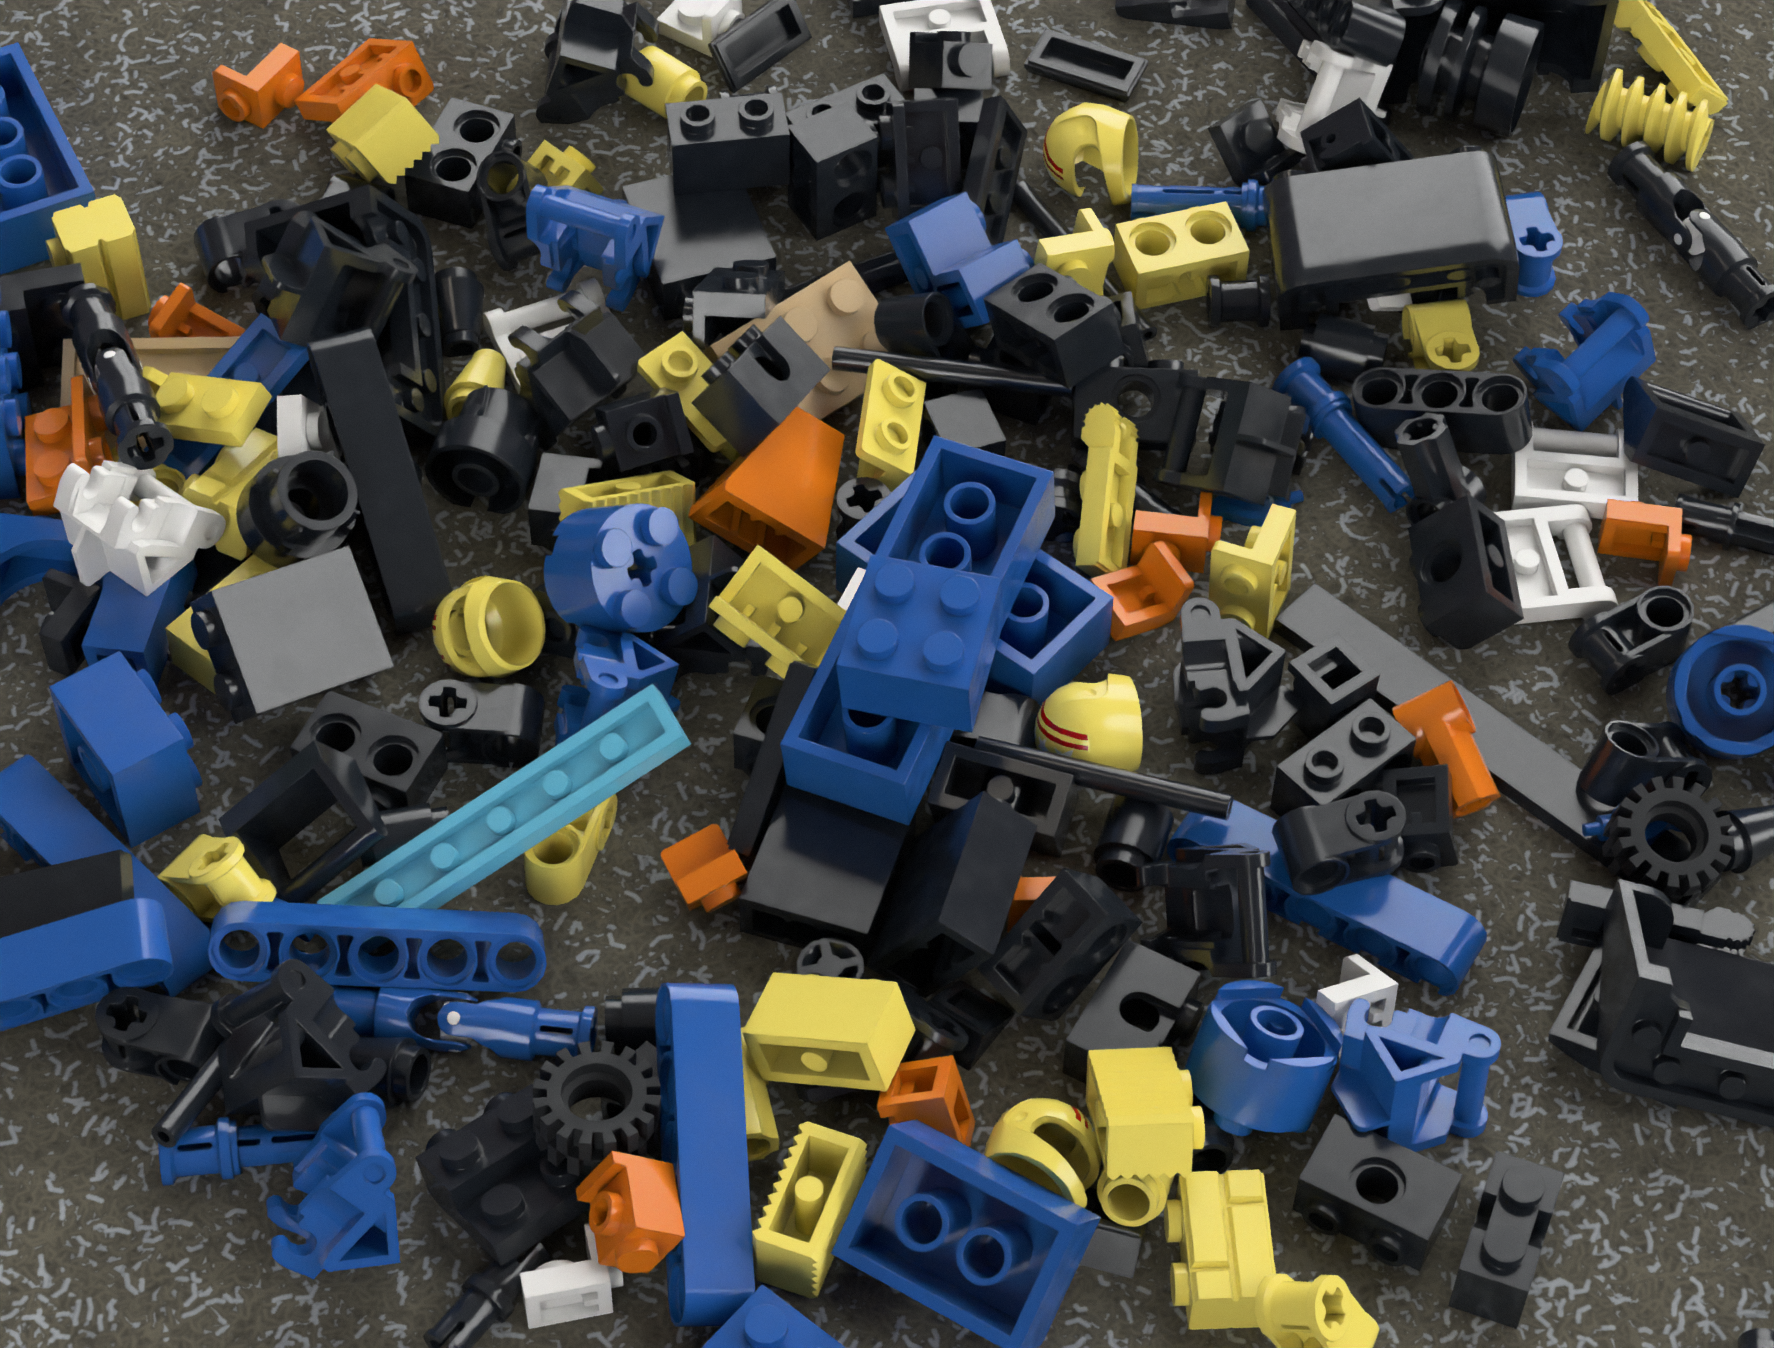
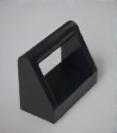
M1631 376L1624 386V453L1631 462L1739 498L1765 447L1764 442L1740 413Z
M316 740L309 743L219 818L225 836L237 837L244 845L243 857L258 877L267 879L274 885L277 893L275 898L288 903H305L387 836V829L356 759ZM338 801L356 824V827L291 879L279 849Z

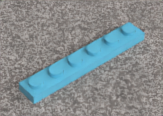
M652 683L316 902L318 904L438 909L691 745L662 693ZM383 936L370 937L362 943L361 948L368 954L390 939Z

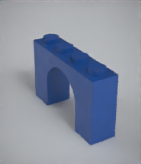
M0 513V606L15 592L31 584L41 582L42 577L49 568L71 576L78 574L71 551L73 545L68 541L62 520L43 515L24 516ZM194 558L147 597L111 571L95 582L98 586L102 587V592L81 645L88 666L120 651L135 672L145 669L155 685L158 686L168 659L169 643L165 627L185 612L184 603L189 590L192 592L198 577Z

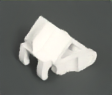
M1303 39L1297 56L1303 58L1302 62L1309 69L1318 73L1306 104L1280 98L1275 111V120L1279 122L1277 138L1289 148L1306 154L1300 132L1359 97L1377 117L1385 118L1387 112L1377 108L1393 65L1390 64L1388 67H1382L1332 49L1323 42L1317 40L1311 42Z
M120 458L118 462L103 460L102 465H95L91 469L90 474L75 463L68 465L60 479L53 504L55 508L60 510L68 541L73 545L71 551L80 582L86 586H91L111 571L146 597L192 561L198 548L206 549L216 544L223 535L226 526L225 518L212 509L194 505L157 480L153 469L137 470L134 466L122 463ZM141 500L139 503V507L130 502Z

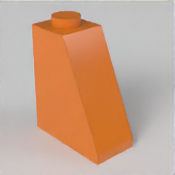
M797 406L776 429L745 456L742 457L740 455L691 506L688 518L750 554L757 545H760L791 570L795 571L825 549L845 435Z

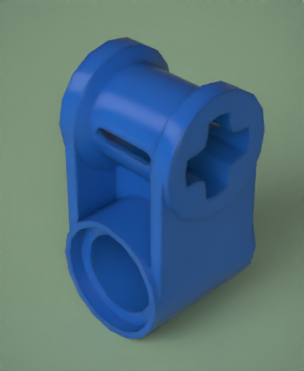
M1534 191L1507 195L1505 197L1520 266L1517 294L1525 297L1545 295L1553 289L1556 277L1552 266L1553 261L1560 255L1562 250V235L1557 230L1549 213L1546 199L1541 192Z

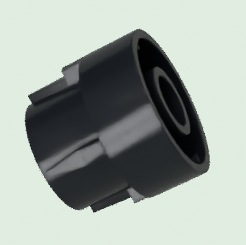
M488 385L472 391L467 395L459 415L447 420L437 433L425 462V472L430 484L443 498L455 505L470 508L475 496H490L487 511L499 514L515 511L524 502L537 469L536 453L540 445L538 434L543 416H538L536 410L529 402L513 392L488 387Z
M331 450L328 453L305 451L296 455L274 459L267 463L243 488L236 508L238 529L248 548L262 561L274 567L282 568L334 551L355 526V518L360 513V511L355 509L357 503L356 483L349 469L333 456L334 451ZM291 502H293V503L297 504L298 506H300L301 509L304 511L305 516H303L302 514H300V513L293 507V505L291 504Z

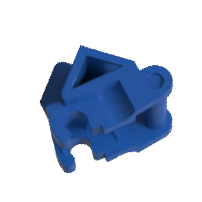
M537 184L532 189L526 205L527 238L539 248L541 252V265L553 269L546 282L547 288L564 293L573 277L586 265L601 270L603 285L611 288V292L606 298L605 306L624 312L636 290L640 277L647 278L650 273L665 216L629 205L627 201L622 199L613 200L569 185L546 187Z
M1609 291L1595 300L1584 299L1578 305L1570 302L1558 314V317L1571 332L1578 346L1566 359L1557 349L1534 347L1531 350L1526 346L1512 358L1513 363L1520 372L1537 388L1532 393L1535 398L1577 431L1582 432L1610 404L1619 410L1623 406L1621 394L1627 380L1631 376L1638 378L1656 361L1651 333L1646 326L1650 320L1649 315L1634 298L1625 294Z
M581 625L579 627L575 641L577 648L573 659L576 678H580L581 685H586L587 689L573 685L562 686L557 705L563 711L562 714L557 713L554 721L556 733L555 746L652 683L662 693L672 712L679 710L680 701L670 695L679 667L677 662L631 633L622 632L620 634L591 625Z
M1362 998L1354 1000L1347 1013L1339 1070L1331 1085V1091L1354 1129L1360 1132L1372 1131L1414 1152L1444 1144L1449 1133L1464 1138H1473L1482 1134L1488 1119V1111L1483 1102L1489 1068L1498 1059L1501 1048V1040L1498 1034L1486 1026L1454 1013L1437 1018L1410 1008L1407 1013L1399 1010L1394 1011L1392 1022L1387 1027L1372 1026L1367 1023L1370 1003ZM1461 1065L1457 1091L1439 1083L1440 1077L1458 1072Z
M362 1092L350 1097L320 1124L319 1130L311 1144L293 1161V1187L308 1194L300 1204H288L279 1195H272L267 1199L268 1218L277 1226L301 1235L306 1239V1244L297 1245L290 1242L284 1235H277L272 1238V1257L281 1266L314 1279L323 1269L333 1272L400 1263L394 1194L390 1192V1187L396 1179L397 1172L394 1158L385 1149L382 1128L386 1122V1110L382 1099L377 1095Z

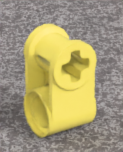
M1465 299L1404 306L1402 310V334L1404 339H1410L1413 350L1411 353H1408V356L1413 359L1415 369L1471 371L1476 367L1480 352L1472 329L1469 307Z
M616 794L523 853L525 883L529 894L535 900L547 905H560L570 902L579 895L586 883L599 850H603L614 825L618 802Z
M206 834L199 835L157 876L202 922L213 923V919L218 911L231 902H273L277 894L276 888L271 881L259 878L243 857L244 845L234 836L219 838Z
M1269 1274L1263 1278L1258 1286L1255 1296L1256 1321L1261 1332L1277 1348H1373L1379 1333V1326L1364 1311L1350 1293L1345 1281L1338 1275H1320L1313 1282L1294 1281L1287 1274Z

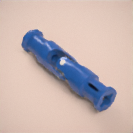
M330 985L335 990L334 1000L337 1006L356 1023L353 1030L358 1035L370 1037H411L416 1041L417 1046L443 1052L470 1050L472 1045L469 1044L471 1039H474L477 1043L490 1048L500 1058L533 1061L536 1055L556 1057V1053L564 1048H567L572 1057L578 1055L577 1043L590 1041L591 1052H594L598 1030V1009L595 1006H585L582 1012L542 1008L540 1000L513 997L485 1000L478 1003V999L467 993L441 989L396 987L367 989ZM436 1001H446L437 1016L441 1040L422 1037L416 1033L415 1020L420 1010L425 1005Z

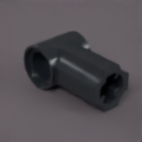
M1427 412L1420 417L1405 420L1394 431L1415 496L1406 507L1407 519L1411 526L1466 494H1470L1484 505L1487 498L1486 489L1474 472L1461 465L1444 415Z

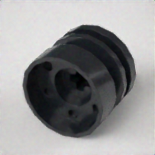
M1448 0L1439 20L1431 28L1424 46L1417 77L1419 89L1416 111L1433 116L1442 93H1446L1443 119L1454 122L1463 109L1466 100L1475 101L1473 127L1511 138L1525 106L1542 47L1545 24L1507 13L1499 25L1495 36L1486 34L1488 9L1486 7L1477 5L1466 28H1463L1466 3L1461 0Z

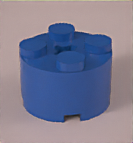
M635 503L581 509L563 519L552 535L558 536L553 555L545 556L544 582L553 608L567 623H575L579 627L581 625H591L620 634L622 632H652L672 622L683 606L693 602L697 595L698 583L695 574L692 572L689 546L679 527L675 513L669 508Z
M1751 625L1724 626L1702 636L1679 656L1668 678L1666 703L1671 721L1676 723L1684 732L1688 744L1704 754L1721 759L1748 758L1774 746L1773 633ZM1734 677L1740 679L1739 686L1741 690L1750 692V699L1738 704L1736 708L1730 706V697L1721 695V687L1732 682Z
M1234 981L1223 985L1218 990L1215 999L1211 1001L1206 1010L1184 1070H1189L1193 1093L1202 1103L1214 1111L1213 1119L1222 1130L1236 1136H1246L1251 1134L1253 1129L1274 1133H1303L1311 1127L1339 1059V1052L1343 1042V1035L1338 1024L1317 1003L1305 997L1300 1007L1280 998L1284 987L1264 981Z

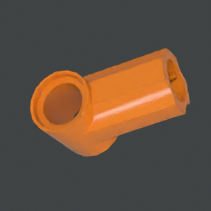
M1452 680L1392 708L1395 720L1416 737L1413 752L1416 760L1421 759L1423 766L1448 764L1452 776L1453 819L1480 811L1501 797L1472 735L1477 732L1472 717Z

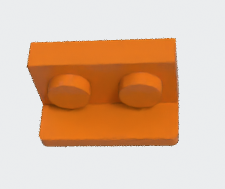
M369 38L294 101L305 120L328 121L333 124L376 83L381 87H386L390 91L392 90L406 97L414 107L434 90V84L413 41Z
M84 375L71 378L70 405L50 408L40 413L25 416L26 502L34 516H48L60 512L53 504L60 479L68 465L75 463L90 474L91 469L95 465L101 466L103 460L113 461L110 446L105 438V431L109 429L99 410L98 395L93 394Z

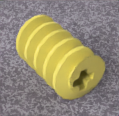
M1617 68L1599 90L1588 117L1585 133L1589 134L1600 123V138L1610 142L1621 130L1622 147L1640 141L1643 137V141L1651 147L1655 154L1664 145V160L1672 165L1686 152V169L1693 172L1708 145L1714 126V120L1708 118L1709 100L1702 99L1692 112L1688 111L1686 92L1681 91L1674 101L1668 104L1665 102L1666 85L1660 83L1650 96L1644 95V77L1638 76L1632 85L1626 89L1623 88V70Z

